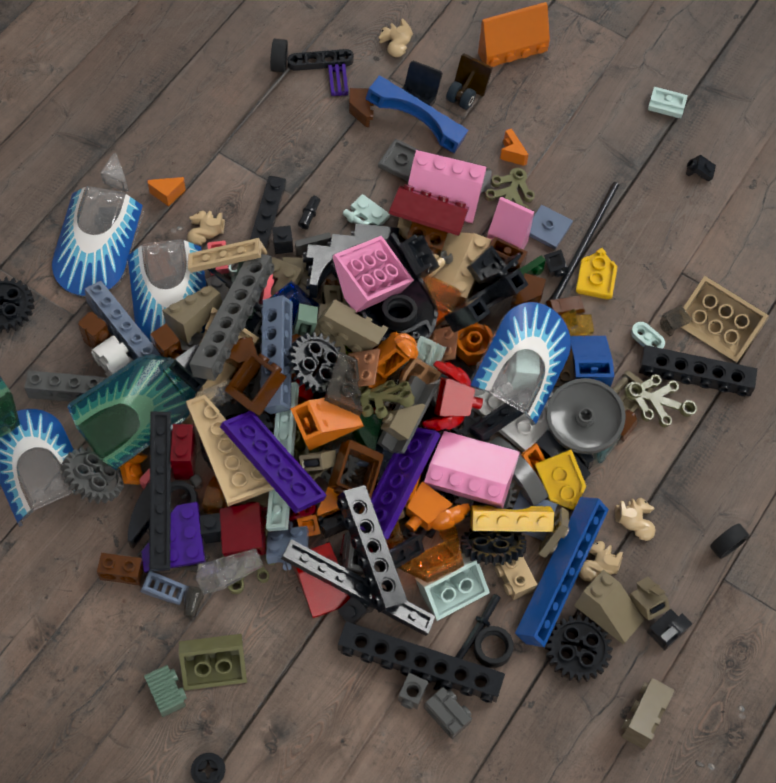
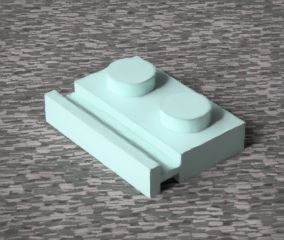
M654 87L648 110L681 119L688 95Z
M420 336L417 343V357L435 368L433 364L436 361L442 360L447 347Z

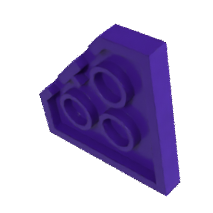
M198 503L177 505L171 512L170 569L205 563ZM149 543L142 550L145 573L149 572Z

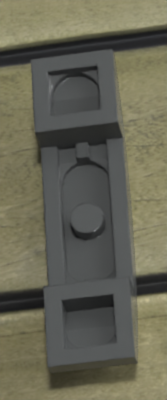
M499 436L489 442L490 444L516 450ZM519 454L513 479L523 489L521 494L529 504L536 506L545 500L548 494L535 471Z

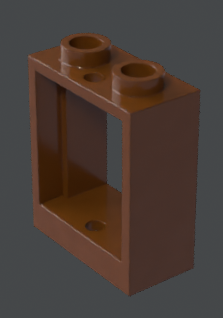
M251 352L224 391L247 409L260 416L287 376L281 373L282 368L274 362L269 364V358L261 353L256 355ZM262 365L272 373L252 400L243 391Z
M352 440L342 442L328 487L334 489L336 494L352 489L340 483L348 455L350 454L368 462L362 486H366L371 499L384 455Z

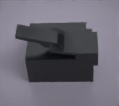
M669 609L649 627L647 633L665 651L689 629L692 623L683 613L678 616L672 609Z

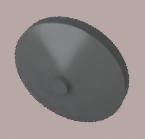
M576 379L563 384L552 395L547 407V425L554 439L564 448L572 449V452L580 454H594L608 449L618 440L625 425V408L619 395L605 383L594 379Z

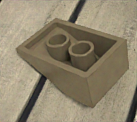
M605 570L583 591L574 605L623 645L644 621V618L621 583Z

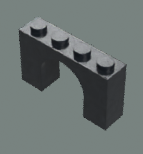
M517 269L503 278H498L445 315L444 318L452 331L457 332L479 322L491 313L489 311L490 307L517 294L529 284L521 271Z

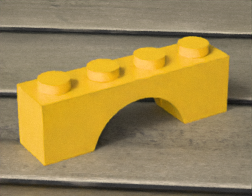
M471 505L470 525L473 531L553 532L554 511L551 506H530L526 509L509 510L493 506Z

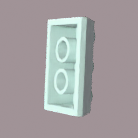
M464 553L415 578L424 601L431 613L436 616L435 619L437 621L490 593L480 564H477V560L470 561V557H465Z

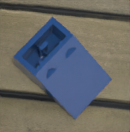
M570 336L575 380L584 378L594 379L611 387L614 380V367L606 336Z

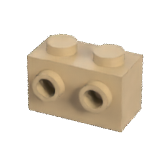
M518 557V561L512 560L511 564L508 562H504V565L496 563L495 571L499 578L502 577L505 583L504 589L507 595H511L513 600L536 590L537 583L524 557Z

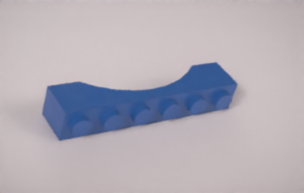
M380 75L368 90L366 100L379 108L396 109L415 116L429 127L437 138L439 145L452 153L457 151L467 135L468 129Z

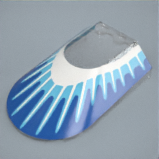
M86 186L72 193L52 260L54 277L63 290L74 296L86 298L85 288L99 281H102L108 290L118 286L125 276L128 267V255L132 253L144 214L142 204L124 192Z
M177 239L145 243L128 255L135 323L150 342H152L150 334L165 324L163 309L179 302L188 295L198 292L203 287H207L204 270L193 273L188 270V253L202 251L201 246ZM206 324L202 327L203 331H201L200 333L205 332Z
M535 302L523 303L509 310L500 321L470 379L471 387L491 393L523 412L530 420L529 424L532 426L536 425L570 353V334L562 317L552 308Z
M24 409L13 412L0 420V436H2L0 437V485L19 527L23 526V521L34 510L76 491L74 489L69 490L70 484L64 483L66 478L61 476L63 473L61 470L62 462L68 453H72L74 449L60 421L46 411ZM16 428V429L13 430L12 432H10V433H8V434L2 436L3 434H5V433L9 432L10 430Z

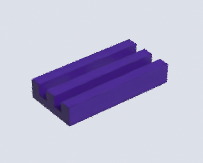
M335 64V67L328 65L331 96L348 95L345 64H342V66ZM339 71H342L344 91H341ZM332 72H336L338 91L336 92L334 91Z

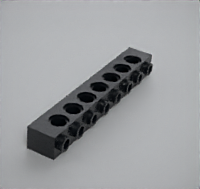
M347 621L338 642V650L347 657L354 655L360 657V660L370 664L375 662L384 669L392 670L393 668L399 670L405 676L411 673L428 681V683H438L447 690H452L453 688L459 690L465 696H478L480 700L486 703H492V701L497 703L505 673ZM358 641H364L366 646L359 648L355 644ZM378 647H383L386 649V652L378 654L375 650ZM403 654L406 656V659L398 661L395 656ZM422 660L426 665L424 667H417L415 662ZM436 667H443L446 672L438 674L434 669ZM462 673L466 679L459 681L455 678V675ZM483 680L486 685L484 687H478L476 686L475 681Z

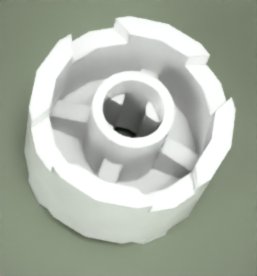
M114 335L96 346L91 352L98 366L101 365L106 371L105 375L110 378L134 362L126 354L129 352L127 347L122 342L119 343Z

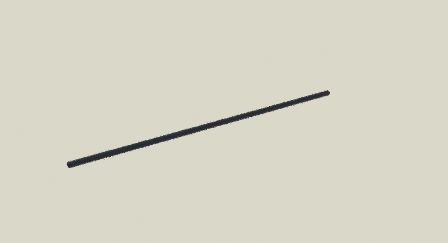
M613 182L568 266L569 271L565 272L566 274L562 277L551 300L561 297L619 187L617 182ZM448 493L445 498L452 503L454 499L452 498L453 494ZM431 528L427 531L426 536L433 539L437 530Z

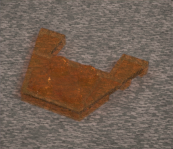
M456 525L450 529L439 530V535L444 541L443 543L425 550L424 553L398 567V569L429 583L463 567L464 561Z

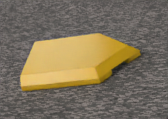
M603 248L581 259L576 286L578 294L607 300L612 299L617 265L614 261L610 260Z
M572 449L540 461L535 466L549 500L574 511L579 498L582 497L585 491L586 483Z

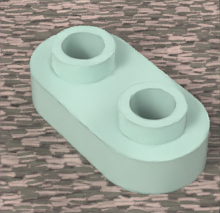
M637 322L633 325L631 335L640 345L644 347L645 345L652 346V344H656L658 348H664V338L647 323Z

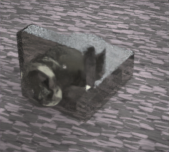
M680 305L663 313L660 327L670 337L674 334L675 330L689 324L692 318L683 306Z

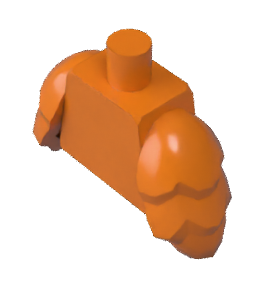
M393 332L386 340L379 344L377 349H380L376 381L375 385L368 386L369 389L384 384L387 377L409 361L410 358H417V343L411 335Z
M421 473L405 505L406 515L410 518L405 526L411 532H415L419 526L427 531L431 528L434 530L452 528L471 510L469 503L452 507L453 504L426 483L422 482L419 486Z

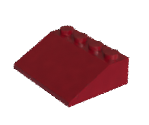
M404 184V187L400 186L388 214L457 236L460 235L469 210L466 203L457 200L454 203L449 201L448 197L442 195L435 197L426 190L419 192L414 190L415 187Z

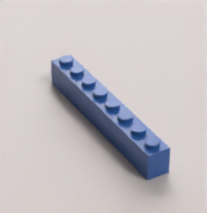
M579 498L569 519V532L565 538H560L558 546L515 632L525 644L545 647L609 509L599 498Z

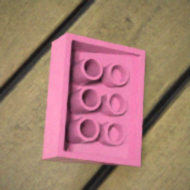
M416 150L408 185L415 187L414 190L419 192L421 190L429 191L435 197L439 195L448 197L449 201L454 203L456 200L466 203L469 210L465 222L473 224L486 167Z
M382 236L332 256L344 298L349 306L356 310V313L384 301L392 295L403 292L414 281Z
M444 431L430 462L424 482L432 489L503 509L520 452Z

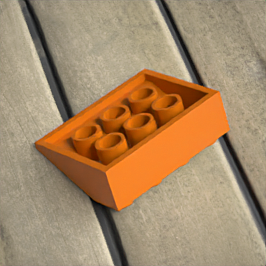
M544 2L482 19L478 48L481 61L491 67H495L503 63L548 51L550 35L547 3Z

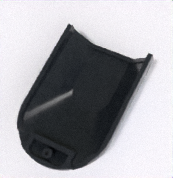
M392 233L385 241L414 279L399 294L406 295L415 301L417 305V319L414 326L404 331H395L388 328L381 342L386 340L391 333L397 332L411 335L416 343H418L420 336L429 338L435 330L438 308L432 293L422 277L415 275L399 245L400 241L395 233ZM332 263L329 268L339 282L335 264ZM384 301L361 310L358 314L364 319L368 316L372 319V323L382 328L384 323L381 319V312ZM394 307L388 310V313L395 318L403 319L410 315V312L403 307Z

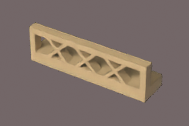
M256 238L188 253V270L193 273L261 258V254L267 255V250L260 239Z

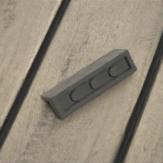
M417 376L410 377L408 383L415 397L413 405L423 403L426 406L408 440H398L383 430L377 444L390 453H405L438 387L436 384H426ZM397 403L394 410L403 408L400 403Z

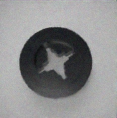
M203 753L193 761L191 776L195 783H220L224 779L225 764L217 754ZM208 762L211 766V769L217 770L211 772L209 779L206 776V773L202 772L206 769Z

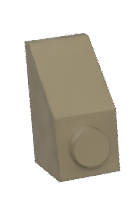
M421 403L389 411L388 415L383 418L381 429L398 440H408L426 405Z

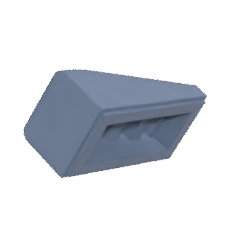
M149 571L140 592L180 605L187 586ZM151 581H156L154 587L150 588ZM163 583L161 591H157L159 584ZM169 585L171 586V589L169 591V594L167 595L165 594V591L167 586ZM175 588H178L179 591L176 598L172 597Z

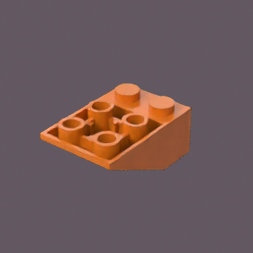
M349 394L308 400L290 408L309 451L364 427Z

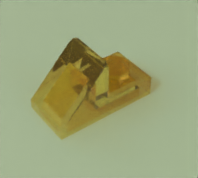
M572 309L561 315L567 325L570 336L594 333L591 314L576 315V310Z

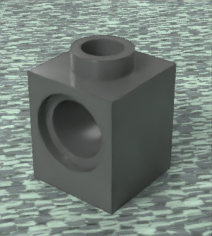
M409 673L398 697L401 705L407 709H418L427 689L428 681ZM410 689H414L417 691L418 695L415 697H410L407 694V691Z

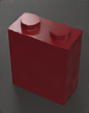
M173 424L170 462L175 480H190L195 475L197 442L193 424Z
M247 502L245 505H231L220 509L222 554L227 561L266 555L264 510L260 503Z

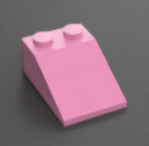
M500 197L487 238L493 240L494 237H497L519 247V249H524L528 243L534 211Z

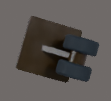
M463 53L459 61L455 80L447 91L446 100L451 103L459 100L461 108L469 109L474 102L476 94L480 96L486 94L493 68Z

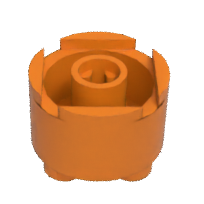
M477 322L458 331L456 354L468 366L477 365V362L484 359L493 340L491 329L485 324L483 326Z

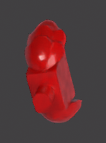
M436 361L433 366L448 377H441L434 410V414L440 416L422 422L423 428L435 431L450 430L460 425L464 421L465 416H470L472 408L481 409L483 399L474 396L475 389L471 387L470 378L463 369L455 367L450 362Z

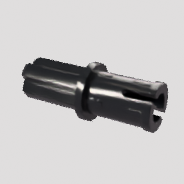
M315 195L310 198L307 206L303 208L302 217L298 222V226L302 229L307 230L313 217L316 216V210L321 200Z

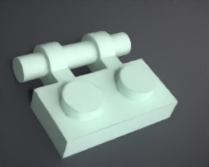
M363 194L351 204L352 212L348 209H345L343 212L347 221L355 224L382 226L390 218V214Z

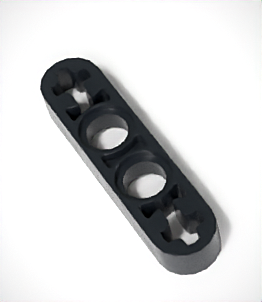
M349 49L293 53L288 56L287 62L288 68L293 71L328 68V65L335 67V64L339 66L345 64L347 67L353 64L354 54ZM332 57L334 60L328 62L325 58ZM310 58L317 60L315 63L308 62Z

